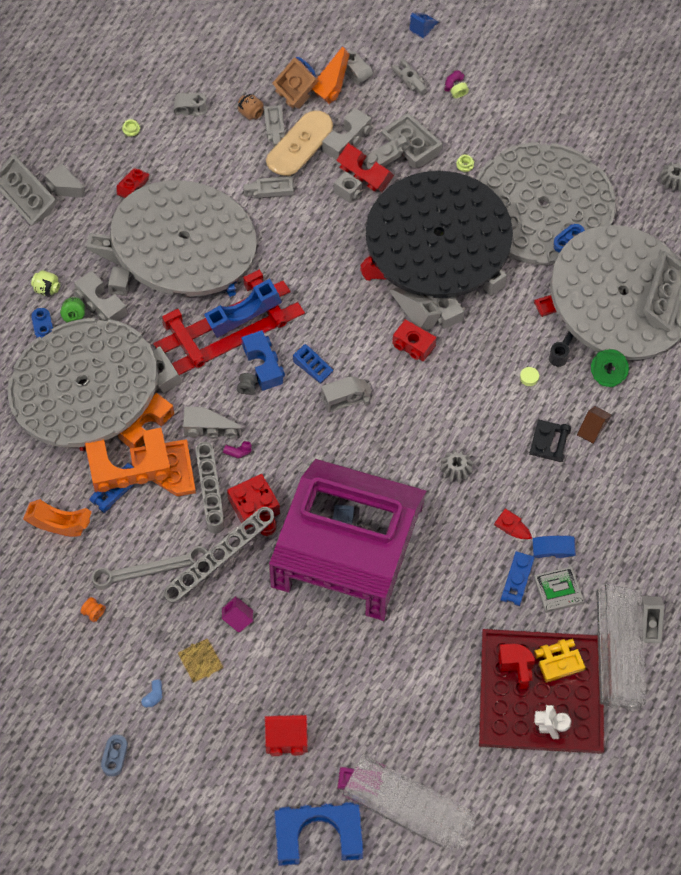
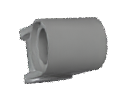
M347 51L350 55L345 72L351 77L352 81L358 85L372 77L371 67L355 51Z
M202 93L176 94L174 114L180 116V114H183V116H201L206 114L208 111V107L205 104L206 96Z

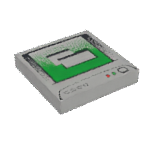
M572 566L534 575V581L545 613L584 604Z

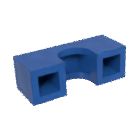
M263 330L241 337L242 347L248 361L253 359L264 361L262 365L255 367V376L258 378L261 390L264 391L283 384L284 370L282 366H278L277 354L271 350V341L268 336L265 337Z

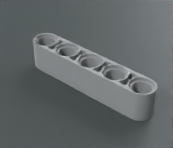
M201 442L196 447V456L206 525L209 532L217 534L224 529V518L214 451L209 442ZM206 469L211 470L210 472H204ZM208 486L214 487L213 489H206ZM211 503L217 504L216 506H213V507L208 506V505L211 504ZM215 520L219 521V523L212 524L211 522Z

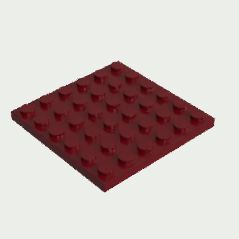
M482 629L479 747L603 754L604 636ZM573 639L575 646L569 648V650L574 651L578 649L585 670L546 682L539 666V662L545 660V658H536L534 650L541 649L543 645L557 644L559 640ZM520 644L529 649L533 654L535 663L533 669H531L532 681H529L527 689L519 688L517 670L501 671L498 655L500 645ZM559 651L552 653V656L555 657L561 655L562 652ZM546 705H553L557 714L565 713L571 719V726L568 730L563 732L557 730L559 739H553L550 733H541L539 726L535 724V712L546 711Z

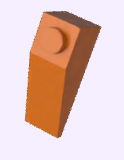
M343 46L318 76L317 79L319 81L312 88V91L328 104L338 98L342 88L350 55Z

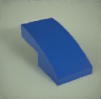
M534 537L533 556L535 558L576 556L575 537Z

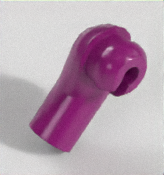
M455 70L446 78L444 91L451 92L454 82L456 80L461 82L464 79V73H461L460 70Z
M244 441L238 448L225 445L223 453L239 459L251 453L252 444L249 441Z

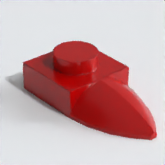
M506 508L494 523V526L510 536L519 539H532L529 529L521 522L522 518Z

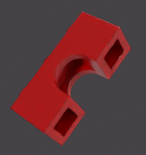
M348 143L336 160L341 164L339 168L347 173L349 171L353 172V177L360 182L365 180L368 183L367 187L374 192L377 189L383 192L394 177V174L377 162L370 169L363 170L362 165L367 156Z

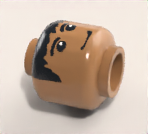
M247 94L239 99L238 111L245 118L256 120L262 116L264 105L255 95Z

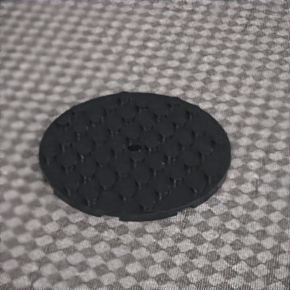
M451 171L421 172L395 182L377 198L369 212L366 223L367 249L375 267H378L384 274V277L395 286L419 296L423 294L433 296V298H449L477 290L479 286L493 279L503 268L512 245L513 230L511 218L499 196L477 179ZM437 230L442 231L444 234L442 236H437L434 233Z

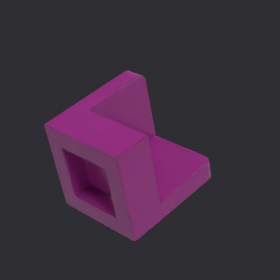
M235 596L222 608V620L237 632H241L253 621V610Z

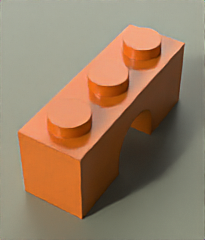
M156 393L143 414L130 427L118 434L119 440L129 448L141 447L144 444L142 431H146L142 426L147 422H156L162 427L174 415L173 405Z

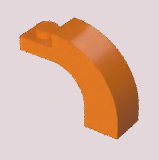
M39 499L29 503L23 520L45 531L76 537L81 536L83 529L89 525L92 511L87 508L73 512L63 511Z

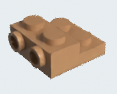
M294 57L272 84L277 88L275 91L281 97L287 99L286 103L290 107L300 109L310 97L309 92L319 80Z

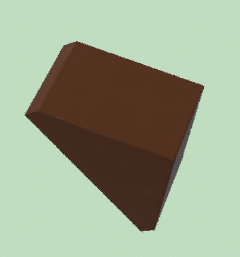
M594 406L588 410L577 436L594 444L612 414Z

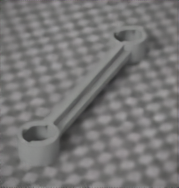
M197 546L187 555L114 571L98 568L92 573V582L95 588L105 590L114 582L191 566L195 563L193 557L198 552L206 554L208 550L202 546ZM205 562L201 563L198 568H204L208 564ZM101 574L109 576V580L104 584L96 582L97 577Z

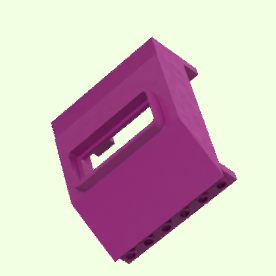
M315 459L300 479L269 562L271 588L290 593L292 578L366 600L365 616L385 621L387 606L419 512H422L426 490ZM317 492H323L392 512L393 516L386 535L310 513Z

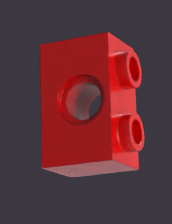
M405 319L393 334L392 344H394L396 349L409 353L413 359H419L424 362L436 346V337Z

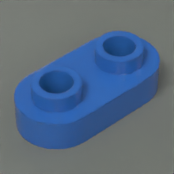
M579 224L568 226L554 238V249L560 253L563 247L575 237L573 236L574 234L578 235L585 231L583 226Z
M35 309L31 315L36 338H42L52 332V321L47 309Z

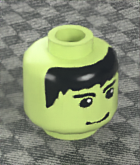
M42 270L34 274L31 286L36 293L50 297L59 291L60 283L58 282L57 275Z

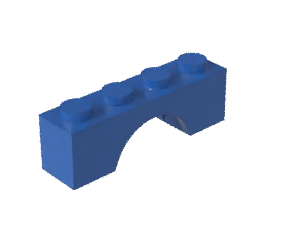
M269 278L253 287L251 294L239 304L229 307L220 305L204 315L215 336L218 338L279 305L282 301Z

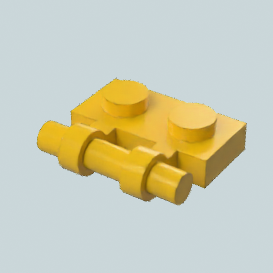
M573 639L559 640L557 644L543 645L541 649L534 650L536 658H545V660L539 662V666L546 682L585 670L578 649L574 651L569 650V648L575 646ZM559 651L562 652L561 655L555 657L552 656V653Z

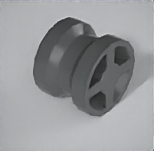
M251 373L240 374V383L237 385V391L246 395L255 394V385L258 382V378Z

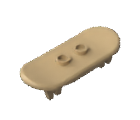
M317 110L304 114L269 152L266 158L268 168L279 175L292 176V174H295L322 146V141L332 132L333 123L330 116L323 111Z

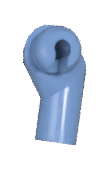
M153 680L152 691L142 698L141 703L146 708L153 707L162 700L161 680Z

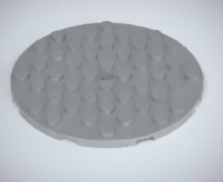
M534 142L511 147L502 151L493 160H489L476 178L492 189L506 206L513 230L509 257L522 262L554 265L559 255V252L553 247L554 238L568 226L579 224L585 230L598 226L612 225L614 220L615 194L607 175L601 168L592 163L588 156L564 145L555 143L545 145ZM544 200L548 204L541 206L539 201Z
M169 180L141 187L128 195L120 203L111 223V245L122 267L125 270L128 269L135 275L134 278L142 284L171 295L174 292L186 294L189 297L204 296L229 288L230 284L239 281L247 273L253 263L256 252L257 240L255 229L244 209L223 192L196 182ZM181 234H182L183 236H186V237H188V238H187V239H183L182 237H179V236H181Z
M606 225L585 230L573 237L563 247L554 262L550 278V290L554 307L558 316L561 315L566 323V328L574 337L596 352L605 349H615L620 351L626 357V360H642L655 357L657 354L669 350L681 339V301L671 331H666L649 324L643 311L662 251L669 253L678 262L681 263V261L660 240L638 229L619 225ZM625 288L627 295H622L619 289Z
M86 318L51 329L52 332L33 341L18 358L13 367L12 378L9 379L8 400L12 413L18 424L30 436L43 443L58 447H84L85 443L105 441L123 432L146 410L153 398L158 380L157 362L149 343L134 328L111 319L104 321L96 320V318ZM87 379L83 386L78 384L80 380Z

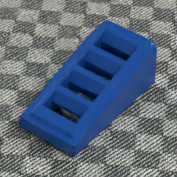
M306 344L293 355V362L320 384L333 373V369ZM322 368H324L325 370L320 375H318L317 373Z

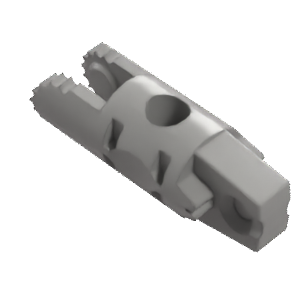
M403 58L400 60L401 65L404 67L402 71L395 64L391 66L392 70L412 91L416 90L421 96L427 93V89L424 86L425 81Z

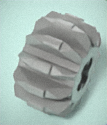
M670 162L669 165L663 167L660 173L661 185H665L666 189L671 187L672 192L675 188L681 191V165H679V162L676 164Z
M455 449L452 451V454L447 452L445 458L441 459L442 465L440 466V471L444 472V478L450 476V482L456 478L458 483L461 482V478L467 480L468 475L472 474L471 467H473L469 454L463 456V451L456 453Z

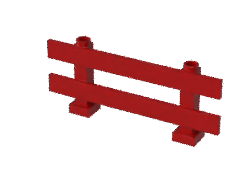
M260 269L243 277L244 287L247 291L253 290V287L264 282ZM283 280L274 284L280 297L290 292ZM243 299V300H241V301H239V302H237V303H235V304H233V305H231V306H234V305H236V304H239L240 302L244 301L245 299ZM298 302L282 310L277 305L266 311L267 317L199 350L193 339L212 330L207 319L204 318L185 328L182 324V314L179 309H176L162 316L164 328L166 331L170 329L173 334L153 344L155 348L160 346L164 353L179 346L182 347L187 356L171 363L178 375H181L195 367L201 368L206 362L242 345L241 337L261 330L265 334L277 327L282 328L287 322L305 314Z

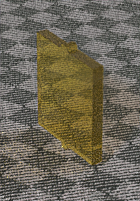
M208 638L196 644H191L190 647L178 652L193 683L206 676L210 677V674L223 668Z

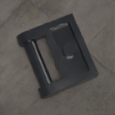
M538 419L529 455L563 462V452L567 436L571 432V426ZM559 432L560 436L556 452H550L554 433Z

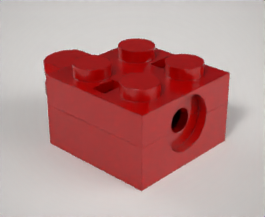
M263 474L227 489L228 500L241 524L262 507L270 508L274 513V517L280 514V504ZM262 512L259 518L261 521L267 522L270 520V514ZM274 518L273 522L261 532L263 536H270L275 533L277 524ZM246 525L244 529L247 530L253 527V525Z

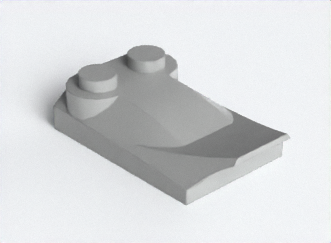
M409 113L381 130V134L389 142L402 136H406L410 140L411 146L404 149L402 154L408 159V164L413 168L424 166L434 159L443 148V143Z

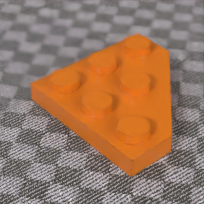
M187 439L165 443L171 477L152 481L175 496L195 494L196 489ZM145 446L130 448L133 467L138 466L144 460L146 455Z

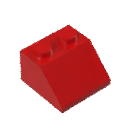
M307 715L265 716L266 754L282 756L283 753H291L293 756H301L303 753H307Z

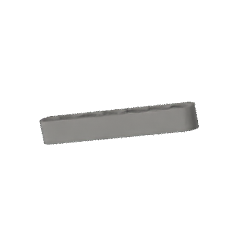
M268 507L258 509L168 584L164 589L165 599L171 603L181 600L273 522V511ZM268 512L270 520L267 522L261 521L259 518L260 513ZM251 524L255 527V532L247 534L244 531V527ZM237 537L240 540L239 546L231 547L229 545L230 538ZM216 550H222L225 553V557L222 560L214 558L213 554ZM205 562L210 568L208 572L201 573L198 570V566ZM187 575L194 578V583L190 586L183 584V578ZM171 588H175L179 592L175 599L167 596V592Z

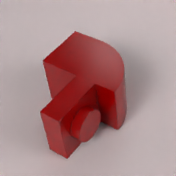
M520 644L500 645L498 655L501 671L517 670L519 688L527 689L529 681H532L531 669H533L535 663L533 654L529 649Z

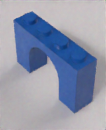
M346 802L341 806L323 804L321 807L312 808L310 805L301 806L300 809L282 807L279 810H275L278 866L300 864L298 848L300 832L308 824L317 821L329 823L337 830L340 836L342 861L363 859L359 804Z

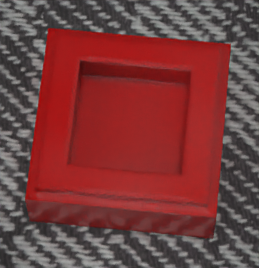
M551 295L534 300V304L541 317L557 312Z

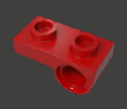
M133 168L117 184V195L126 198L134 191L140 189L148 181L150 174Z

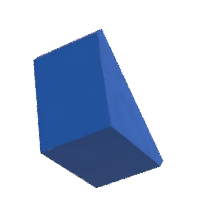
M411 13L410 31L424 39L439 21L425 13Z

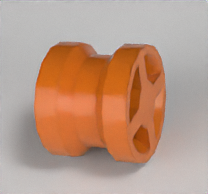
M90 597L81 607L80 613L84 616L87 615L90 621L96 622L104 614L106 607L103 604H98L94 597Z

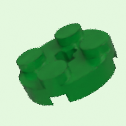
M615 349L599 351L591 362V373L594 379L605 387H614L626 379L629 372V364L626 357ZM608 363H612V366L615 367V370H611V373H607V369H604V366L608 365Z

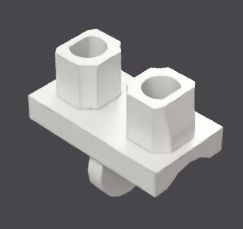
M546 705V711L535 712V724L539 726V731L541 733H550L553 739H559L557 730L563 732L571 726L570 717L565 713L557 714L553 705Z

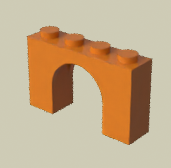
M162 428L142 431L146 455L138 466L131 469L118 468L109 461L104 440L85 443L95 492H106L113 488H126L132 484H145L148 481L164 480L167 477H171Z

